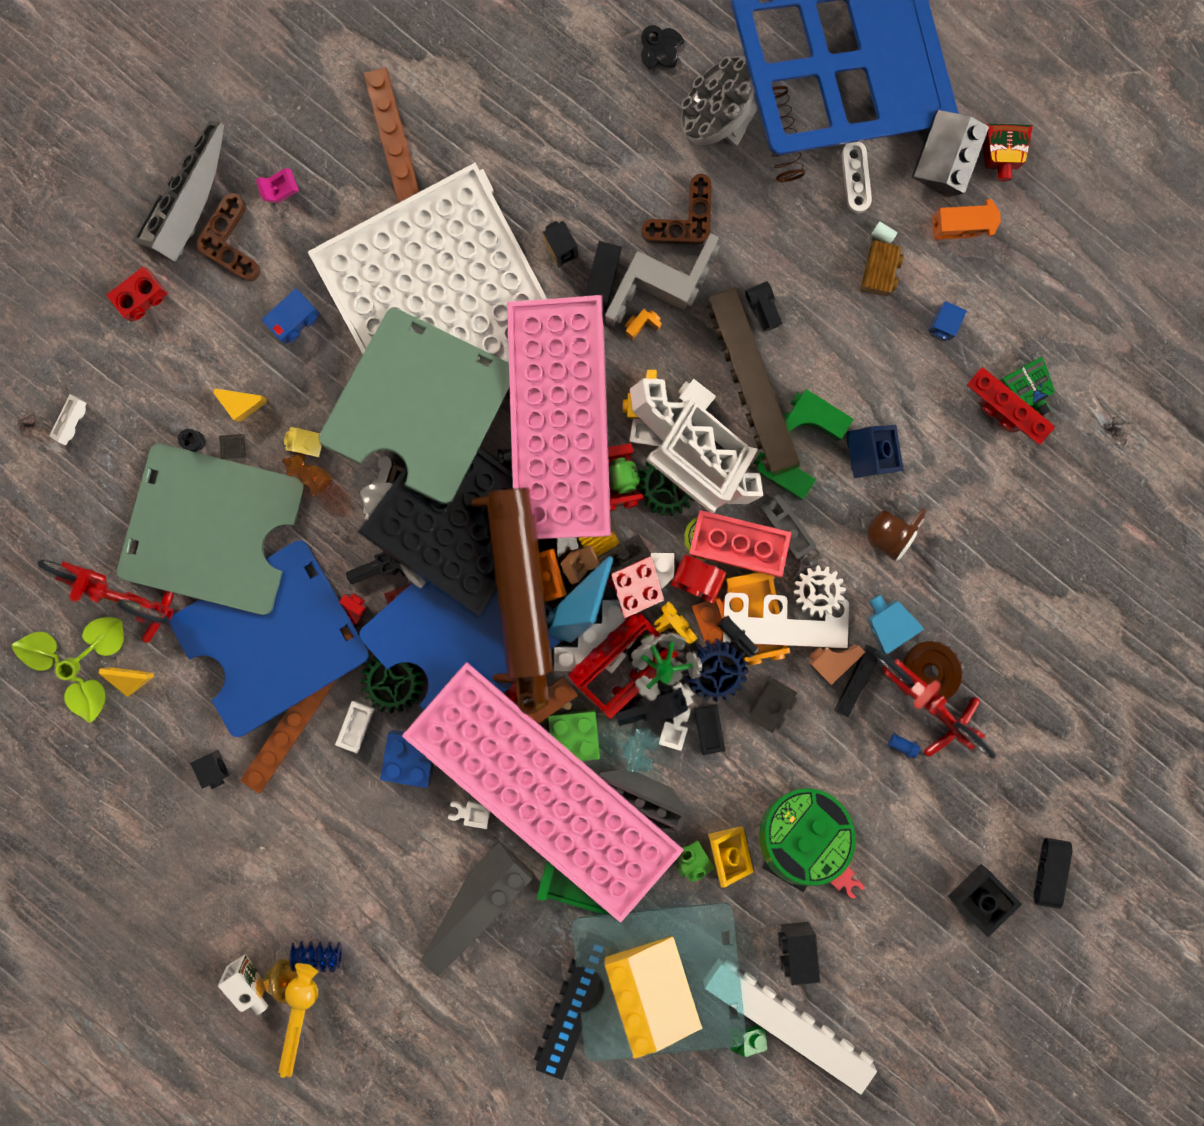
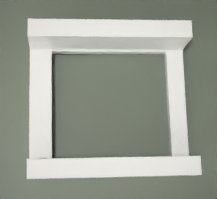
M692 396L685 402H681L687 404L662 446L650 453L647 461L709 512L714 513L718 507L731 500L758 449L749 447L695 402V398ZM690 418L697 426L713 427L714 440L725 450H736L737 460L721 489L672 450Z

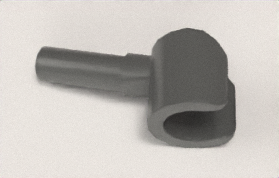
M812 554L803 555L800 558V566L789 580L794 583L806 569L816 567L818 559L811 561L809 564L808 559Z

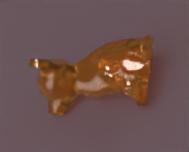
M297 453L296 456L284 458L282 462L286 465V474L288 476L297 475L300 481L310 488L312 497L323 492L334 479L324 469L314 465H306L305 454Z

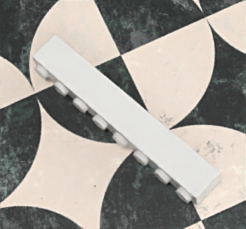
M718 957L703 979L704 988L859 1094L863 1093L877 1073L873 1064L874 1060L865 1052L858 1053L849 1041L844 1038L839 1040L834 1036L835 1033L825 1025L820 1027L815 1023V1019L806 1012L801 1014L795 1010L796 1006L789 1000L784 999L782 1001L776 997V992L765 985L763 988L756 983V978L747 972L745 974L741 973L732 961L728 959L724 961Z

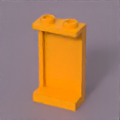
M754 572L725 578L727 593H745L748 596V617L763 618L764 598L767 595H776L773 581L775 577ZM734 597L729 602L730 609L733 612H740L744 607V602L739 597ZM777 599L769 602L768 609L772 614L780 613ZM755 644L758 647L757 653L751 658L744 654L742 659L748 662V665H756L762 663L761 659L771 657V661L785 658L784 654L790 653L787 645Z

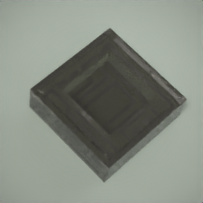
M244 434L219 436L221 459L246 458Z

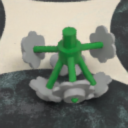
M675 633L661 634L659 637H655L653 634L645 636L641 640L642 645L634 650L631 655L633 659L632 666L643 670L649 664L656 670L657 676L654 679L642 676L641 679L635 681L640 695L647 697L651 701L655 700L656 696L660 694L657 682L661 679L663 683L673 685L676 680L682 679L683 675L681 672L685 669L689 670V675L692 679L700 676L699 671L702 669V664L695 653L688 652L686 654L687 662L684 665L679 661L675 662V659L672 658L673 651L684 649L686 640ZM658 641H660L662 647H666L668 650L666 660L661 659L654 646ZM652 655H654V657H655V659H656V661H657V664H656L655 662H653V656H652Z

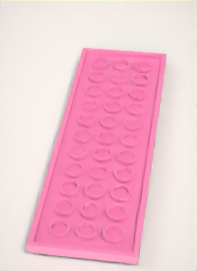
M468 662L463 665L402 735V737L620 923L684 851L679 844L532 717L521 712L518 705Z

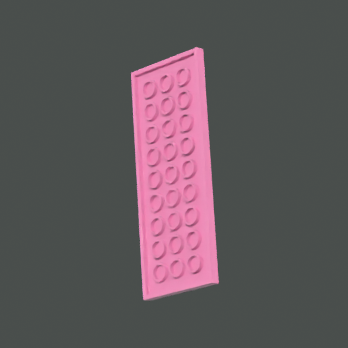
M597 295L507 302L513 488L529 487L532 514H535L538 539L611 536L603 297Z

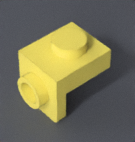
M290 427L284 438L285 450L319 457L322 446L319 441L320 433Z

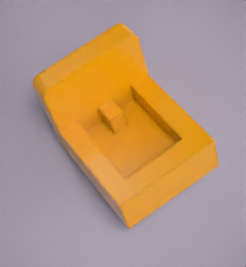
M643 309L637 317L633 315L625 325L627 327L625 335L633 340L646 323H649L658 331L662 326L661 318L652 310L647 312Z

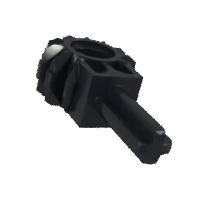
M384 551L374 555V561L346 572L350 584H355L379 573L382 576L390 573L395 576L399 570L402 577L406 576L400 563Z

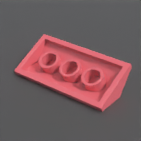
M699 510L689 555L782 578L792 532Z

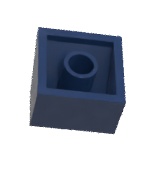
M896 425L871 426L847 432V446L850 451L851 470L854 478L904 471Z

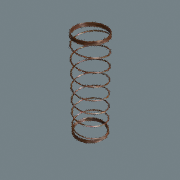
M787 86L772 87L773 91L779 89L786 90L783 93H774L778 94L775 95V99L788 95L789 90ZM785 102L784 104H778V105H777V106H778L777 108H779V107H781V106H789V105H785V104L787 103V102ZM785 115V116H780V117H781L780 119H782V118H784V117H790V116H787V115ZM790 126L783 128V130L793 128H789ZM795 160L794 162H788V163H782V164L776 165V166H774V168L785 167V166L790 165V164H792V163H796V164H801V163H798V162H796L797 160ZM802 167V169L783 172L776 177V181L789 182L799 179L805 175V171Z

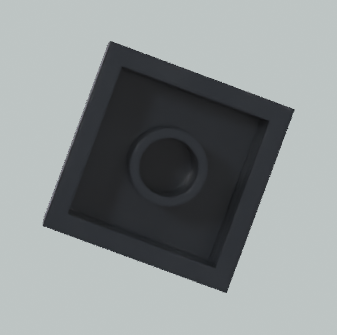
M982 864L948 895L953 903L987 937L996 931L1022 905Z
M810 923L781 924V932H778V943L783 954L780 956V966L784 972V977H788L791 985L820 983L817 940Z

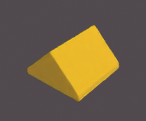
M736 827L708 834L717 877L721 887L725 888L754 872L744 827Z

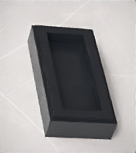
M717 704L694 708L702 755L724 752L725 745Z

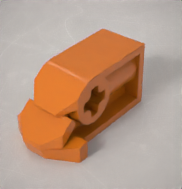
M987 199L984 206L940 208L932 216L934 240L974 238L981 236L984 232L987 234V237H992L1001 224L1000 211L992 199Z

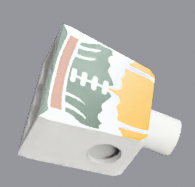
M247 954L226 966L218 984L221 991L240 1012L250 1007L256 1015L265 1011L268 1004L262 996L266 984Z

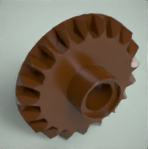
M926 641L912 647L905 656L903 664L928 686L933 681L940 683V689L937 693L946 700L959 690V686L963 682L962 675L964 673L961 668L962 662L957 658V653H954L949 646H945L942 642ZM932 665L937 668L938 676L932 672Z

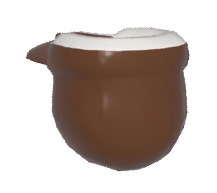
M922 508L911 525L906 524L885 510L881 511L868 527L867 536L870 545L879 552L889 556L892 560H900L914 541L918 529L923 524L926 509Z

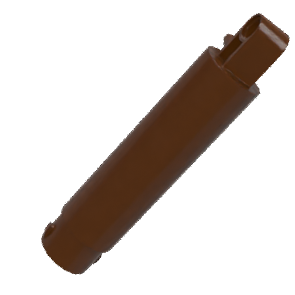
M529 487L490 491L487 497H478L473 499L471 503L473 506L478 507L488 506L507 673L494 674L493 681L516 684L519 709L524 714L530 715L544 709L549 703L546 674L552 672L553 668L535 514H532Z

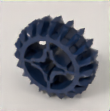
M716 638L714 644H711L709 640H706L707 646L705 647L698 644V652L691 650V653H695L701 661L702 669L699 671L700 676L710 678L712 681L711 685L704 683L699 678L692 679L689 675V670L685 669V673L688 674L685 679L687 683H690V689L692 691L696 690L697 696L703 695L707 701L712 696L713 700L717 702L719 696H722L723 700H727V694L729 693L735 696V688L742 690L740 682H746L747 680L744 674H747L749 671L745 666L748 662L742 659L744 653L741 650H737L738 647L734 643L729 645L730 643L725 641L721 644L719 639ZM721 655L731 658L734 661V665L722 662Z

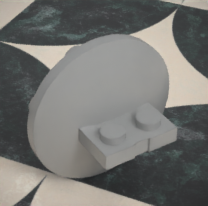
M726 56L706 73L694 80L693 88L681 104V128L684 135L694 144L710 145L725 139L731 145L738 146L747 130L749 122L752 121L758 110L755 89L752 85L745 57L735 56L730 58ZM696 91L695 97L693 99L691 96Z

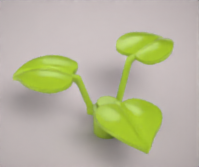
M101 617L90 622L82 634L83 640L90 644V646L78 657L66 658L61 662L59 656L54 654L57 650V642L46 632H34L14 642L11 645L14 653L24 664L34 670L44 671L50 669L55 659V673L58 678L79 682L71 684L66 689L64 700L67 707L88 723L96 719L105 703L106 694L104 687L96 679H89L83 682V679L77 677L76 674L80 671L79 661L93 649L102 656L113 655L120 650L124 642L123 622L119 618Z

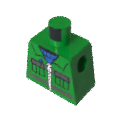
M1043 357L1035 359L999 380L1042 416L1051 411L1045 398L1054 394L1055 389Z

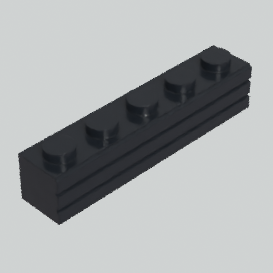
M865 645V653L859 658L834 708L835 711L849 718L878 661L874 656V652L879 650L869 645Z

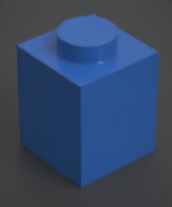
M947 301L943 302L939 306L928 331L934 333L933 336L939 340H951L956 336L967 310Z

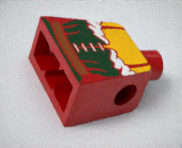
M988 123L987 126L989 128L982 145L985 167L988 169H998V181H1011L1013 169H1019L1025 164L1033 125Z

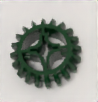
M646 461L645 465L649 470L640 469L639 472L645 475V477H639L643 486H638L637 491L644 490L643 498L647 497L649 500L644 506L647 508L652 503L654 505L652 513L661 508L660 515L664 516L666 509H669L670 516H674V508H677V511L681 514L683 513L682 504L689 509L691 505L687 500L696 501L687 493L679 500L675 483L671 486L672 493L663 488L657 490L665 483L664 477L665 479L668 478L658 469L660 483L649 490V477L656 468ZM659 493H666L673 504L661 503L653 496Z
M373 656L375 663L371 661L366 663L371 670H362V673L368 676V678L360 679V683L367 684V687L362 688L361 691H369L370 695L365 697V700L369 701L372 698L375 700L371 707L375 708L378 704H381L379 711L384 712L388 706L389 714H393L395 707L398 713L403 712V705L410 709L412 705L409 700L414 703L418 702L419 699L414 693L421 695L423 690L417 688V686L425 684V681L417 679V677L424 675L423 671L416 673L415 669L419 667L418 665L414 664L412 666L410 662L398 663L407 670L408 674L404 675L398 674L394 667L389 669L385 667L384 679L375 683L376 672L383 664L376 656ZM389 676L392 679H403L395 684L396 688L392 684L382 685L390 680ZM411 681L408 694L405 698L401 699V685ZM377 690H387L394 701L385 699Z

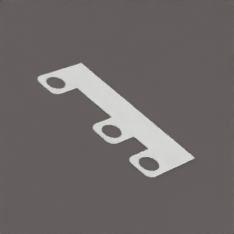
M727 593L725 596L724 617L729 615L741 630L744 629L746 631V636L754 644L848 648L849 602L844 599V602H837L844 606L845 611L841 617L836 618L826 612L825 621L787 619L788 601L783 595H767L764 598L763 618L748 617L749 598L745 593ZM734 597H739L744 602V607L740 612H733L729 607V602ZM773 599L780 600L783 605V609L779 614H772L768 609L769 602ZM723 632V642H730L731 639Z

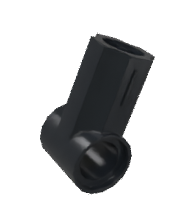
M768 281L745 290L748 304L751 309H754L763 332L783 324L774 303L773 290Z
M640 696L637 698L638 700L628 702L616 713L619 726L640 720H653L646 701L647 697Z

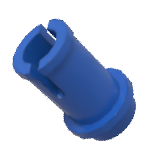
M896 733L891 736L888 742V747L905 754L908 759L910 757L914 759L920 750V746L917 745L916 741L911 742Z

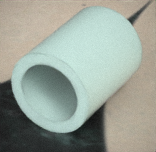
M879 221L871 236L878 241L891 244L898 232Z

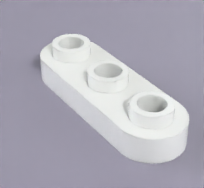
M861 142L848 143L842 151L846 203L849 210L853 213H863L868 209L872 201L867 150ZM849 153H856L857 158H851ZM853 175L859 177L858 182L852 180ZM854 199H860L862 205L855 204Z

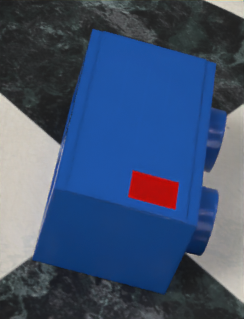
M295 288L261 320L281 342L287 344L288 342H294L300 336L299 332L303 328L313 325L317 321V316L320 312Z

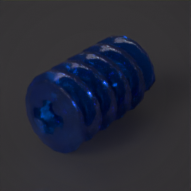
M300 941L298 948H295L293 942L290 950L291 970L297 972L295 965L302 963L310 964L316 970L319 967L320 972H325L328 968L331 973H334L337 967L338 969L340 968L341 942L337 943L335 949L332 947L331 941L328 942L326 948H323L322 941H319L317 948H314L312 941L309 942L307 948L304 947L303 941Z

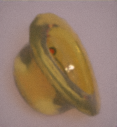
M280 959L275 963L274 967L267 971L263 980L265 991L282 1004L287 1003L285 1000L287 985L294 978L298 977L295 968L296 963L289 959Z

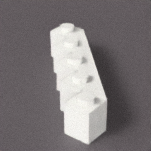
M642 379L630 388L633 412L665 441L687 403H669L667 401L664 380ZM691 418L672 448L674 452L720 489L737 460L736 450H716L713 427L692 426ZM745 473L731 500L727 503L749 504L762 497L760 473Z
M649 553V556H652L662 589L674 578V553ZM602 599V623H594L578 636V646L554 647V671H572L577 664L590 654L592 649L596 648L607 638L609 633L624 622L625 619L623 618L618 600Z

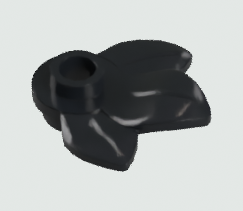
M656 25L646 27L641 34V42L644 46L641 52L642 62L649 70L657 62L666 67H676L678 56L675 48L684 43L680 33L672 28L662 30ZM651 33L657 37L655 42L650 39Z

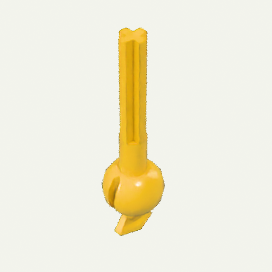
M297 963L295 968L298 977L294 978L285 989V1000L291 1007L278 1071L282 1078L292 1076L305 1010L310 1008L318 997V986L312 980L318 973V970L310 964Z

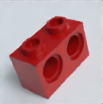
M143 266L106 296L122 317L132 322L133 320L141 319L146 314L145 311L150 307L162 303L164 296L168 292L152 271ZM148 284H152V290L145 294V287ZM133 298V305L130 308H126V302Z

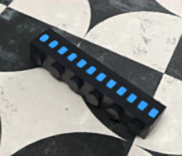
M587 931L585 938L580 937L576 948L579 954L577 959L572 958L568 968V972L571 973L568 981L564 980L559 992L562 995L560 1003L555 1002L551 1012V1016L554 1017L551 1025H546L542 1038L545 1039L542 1047L538 1046L533 1059L537 1061V1071L560 1080L563 1079L606 969L605 957L610 956L613 951L614 942L589 931Z

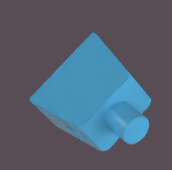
M880 594L868 601L875 613L867 618V622L882 653H890L924 630L922 625L900 602L892 601L886 604Z

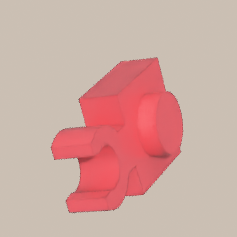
M849 867L838 878L830 882L838 890L845 886L846 893L852 899L856 898L851 892L853 886H858L861 890L864 889L859 880L851 879L855 873Z

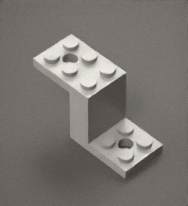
M710 233L690 276L637 251L605 315V324L614 328L616 323L621 324L626 313L625 304L626 302L631 303L637 291L636 288L685 311L687 305L692 307L699 291L696 286L697 284L703 285L710 269L707 267V264H713L720 249V246L717 245L719 237Z

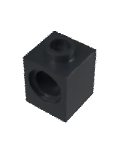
M681 687L660 691V694L653 701L646 698L653 721L675 718L688 710L687 701Z
M219 750L190 763L202 789L209 785L211 789H214L224 784L223 779L230 776Z

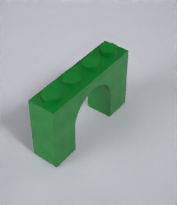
M807 389L802 393H796L790 403L793 405V408L789 414L787 412L783 414L789 433L798 426L808 425L819 429L836 441L843 438L854 420ZM759 452L753 462L756 465L753 471L760 473V476L795 498L803 500L816 479L799 468L772 476L771 471L766 472L761 459L765 457V454Z

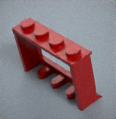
M640 612L627 617L622 624L609 633L607 638L596 648L592 649L590 654L568 674L575 686L610 719L639 693V688L635 685L637 679H641L642 676L653 679L657 676L656 670L649 664L641 672L632 670L629 674L632 680L623 689L615 686L612 690L615 696L606 705L586 687L646 629L652 635L654 634L655 637L661 635ZM666 647L659 654L662 660H666L668 652ZM673 651L672 658H676L679 653ZM652 655V656H653V662H655V663L657 664V661H656L654 655Z

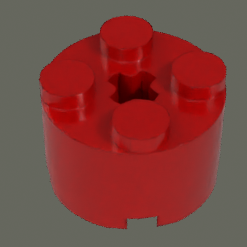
M684 554L670 585L684 590V587H686V593L695 597H700L702 594V599L714 604L725 579L726 572Z

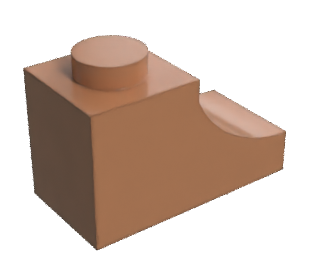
M856 644L846 650L837 652L831 651L827 647L823 649L819 647L810 655L811 660L808 663L828 684L832 685L865 651Z

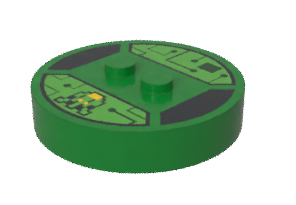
M798 789L778 797L765 811L759 829L760 848L768 866L781 879L797 886H817L835 880L847 869L854 855L856 836L849 813L836 798L818 789Z

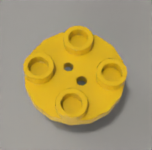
M670 601L661 607L664 614L653 624L659 633L670 628L671 630L674 629L671 633L683 637L689 644L698 639L695 633L688 628L690 624L684 616L676 614L677 610Z

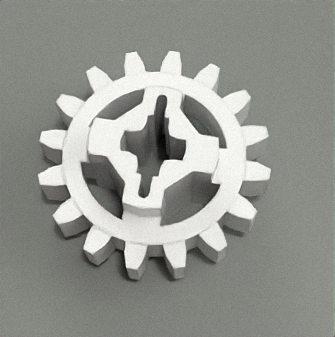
M817 566L815 572L808 568L807 576L802 573L800 574L802 582H795V586L800 589L795 590L794 595L800 596L796 600V604L803 603V612L809 609L810 616L813 617L815 612H818L819 617L822 618L824 612L832 615V608L840 609L837 602H844L845 598L840 594L845 593L846 588L840 587L843 579H836L838 572L835 571L830 574L829 567L821 571L820 566ZM824 577L823 580H815L813 578ZM832 585H834L836 590L835 598L830 593ZM805 586L810 591V595L807 599L804 596ZM815 588H824V596L822 594L816 596ZM816 603H824V604H826V606H821V607L814 606V605H815Z

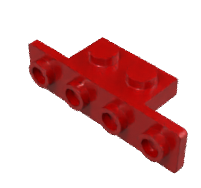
M980 368L967 383V387L981 398L978 404L982 407V412L1000 421L999 425L1005 431H1012L1013 433L1022 431L1036 444L1040 445L1055 428L1052 423L985 368Z

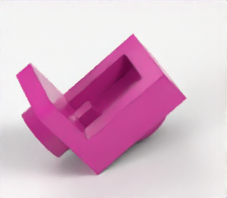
M284 168L269 178L259 177L256 179L259 194L266 202L280 203L299 192L292 170Z

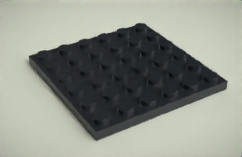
M480 448L454 499L450 503L441 504L406 487L405 483L408 477L406 466L357 531V533L475 618L481 615L496 593L497 582L488 506H473L471 501L478 497H487L490 491L513 489L512 472Z

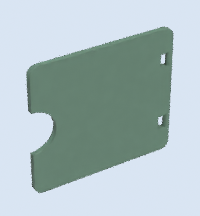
M389 309L319 435L320 444L324 448L360 465L367 456L381 450L392 451L398 454L407 466L408 477L405 483L406 487L441 504H448L454 499L510 388L509 363L400 309ZM412 323L425 329L422 335L410 330ZM478 356L491 361L489 368L476 362Z
M155 444L149 451L118 563L117 575L122 580L256 614L267 615L273 609L283 571L274 568L267 561L263 550L264 541L267 535L277 527L284 525L295 526L305 491V484L296 477L164 444ZM152 469L158 471L155 484L148 483ZM132 539L139 541L135 555L129 553Z

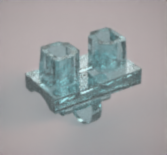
M646 727L637 729L635 735H628L627 741H620L619 747L625 749L623 757L629 759L626 770L630 772L638 770L648 772L652 770L654 759L644 755L646 748L651 750L657 749L660 738L650 733L651 729Z

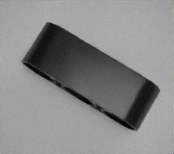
M599 241L585 296L601 295L603 297V312L606 313L622 246Z
M1045 838L1043 840L1033 895L1035 905L1057 909L1062 908L1073 851L1070 841Z

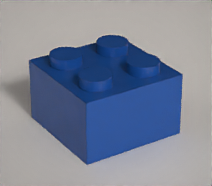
M391 730L387 736L380 780L427 788L431 783L434 763L402 737L405 733L404 731Z

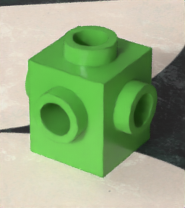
M698 840L689 846L683 847L684 851L676 859L678 862L675 865L677 871L682 878L686 876L691 883L704 878L707 873L715 869L707 852Z

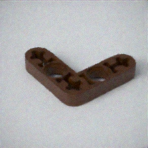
M697 174L691 179L688 220H647L642 226L641 233L643 239L649 243L699 245L706 242L710 233V178L705 174ZM698 181H703V185H707V187L703 188L702 197H698V187L694 186L698 184ZM698 203L705 205V214H695L693 211L694 205ZM697 221H702L701 231L705 232L701 238H697V235L692 233L696 231ZM662 225L666 226L665 238L661 237L662 232H656L651 237L650 233L645 231L649 230L650 226H654L655 230L662 231ZM672 226H678L682 230V235L678 238H673L669 234V229Z
M230 193L222 199L198 237L197 247L204 255L242 279L254 281L260 275L259 265L253 259L226 243L246 210L245 201L238 194ZM231 201L234 203L237 201L239 207L231 209L229 204ZM226 211L228 214H230L232 216V219H230L227 215L223 214V212ZM220 219L227 221V228L223 231L216 229V222ZM206 241L211 242L219 248L218 252L209 247L207 248L204 243ZM228 251L234 252L235 258L233 262L224 263L223 255ZM240 262L247 267L251 266L254 270L253 273L246 274V271L238 266Z

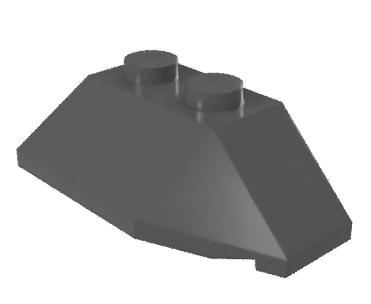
M631 769L601 772L599 774L604 781L662 831L680 832L688 811L673 788Z

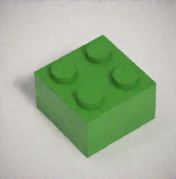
M596 709L555 712L548 717L550 734L581 761L600 759Z

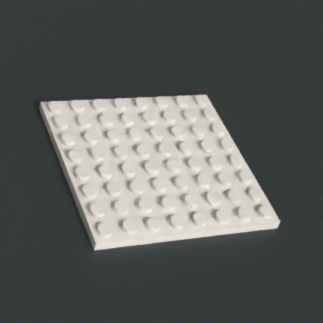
M476 163L308 251L362 354L367 349L386 312L389 309L397 308L509 363L507 302L547 299ZM413 323L410 330L421 335L425 330ZM478 356L476 361L488 368L491 364V361Z

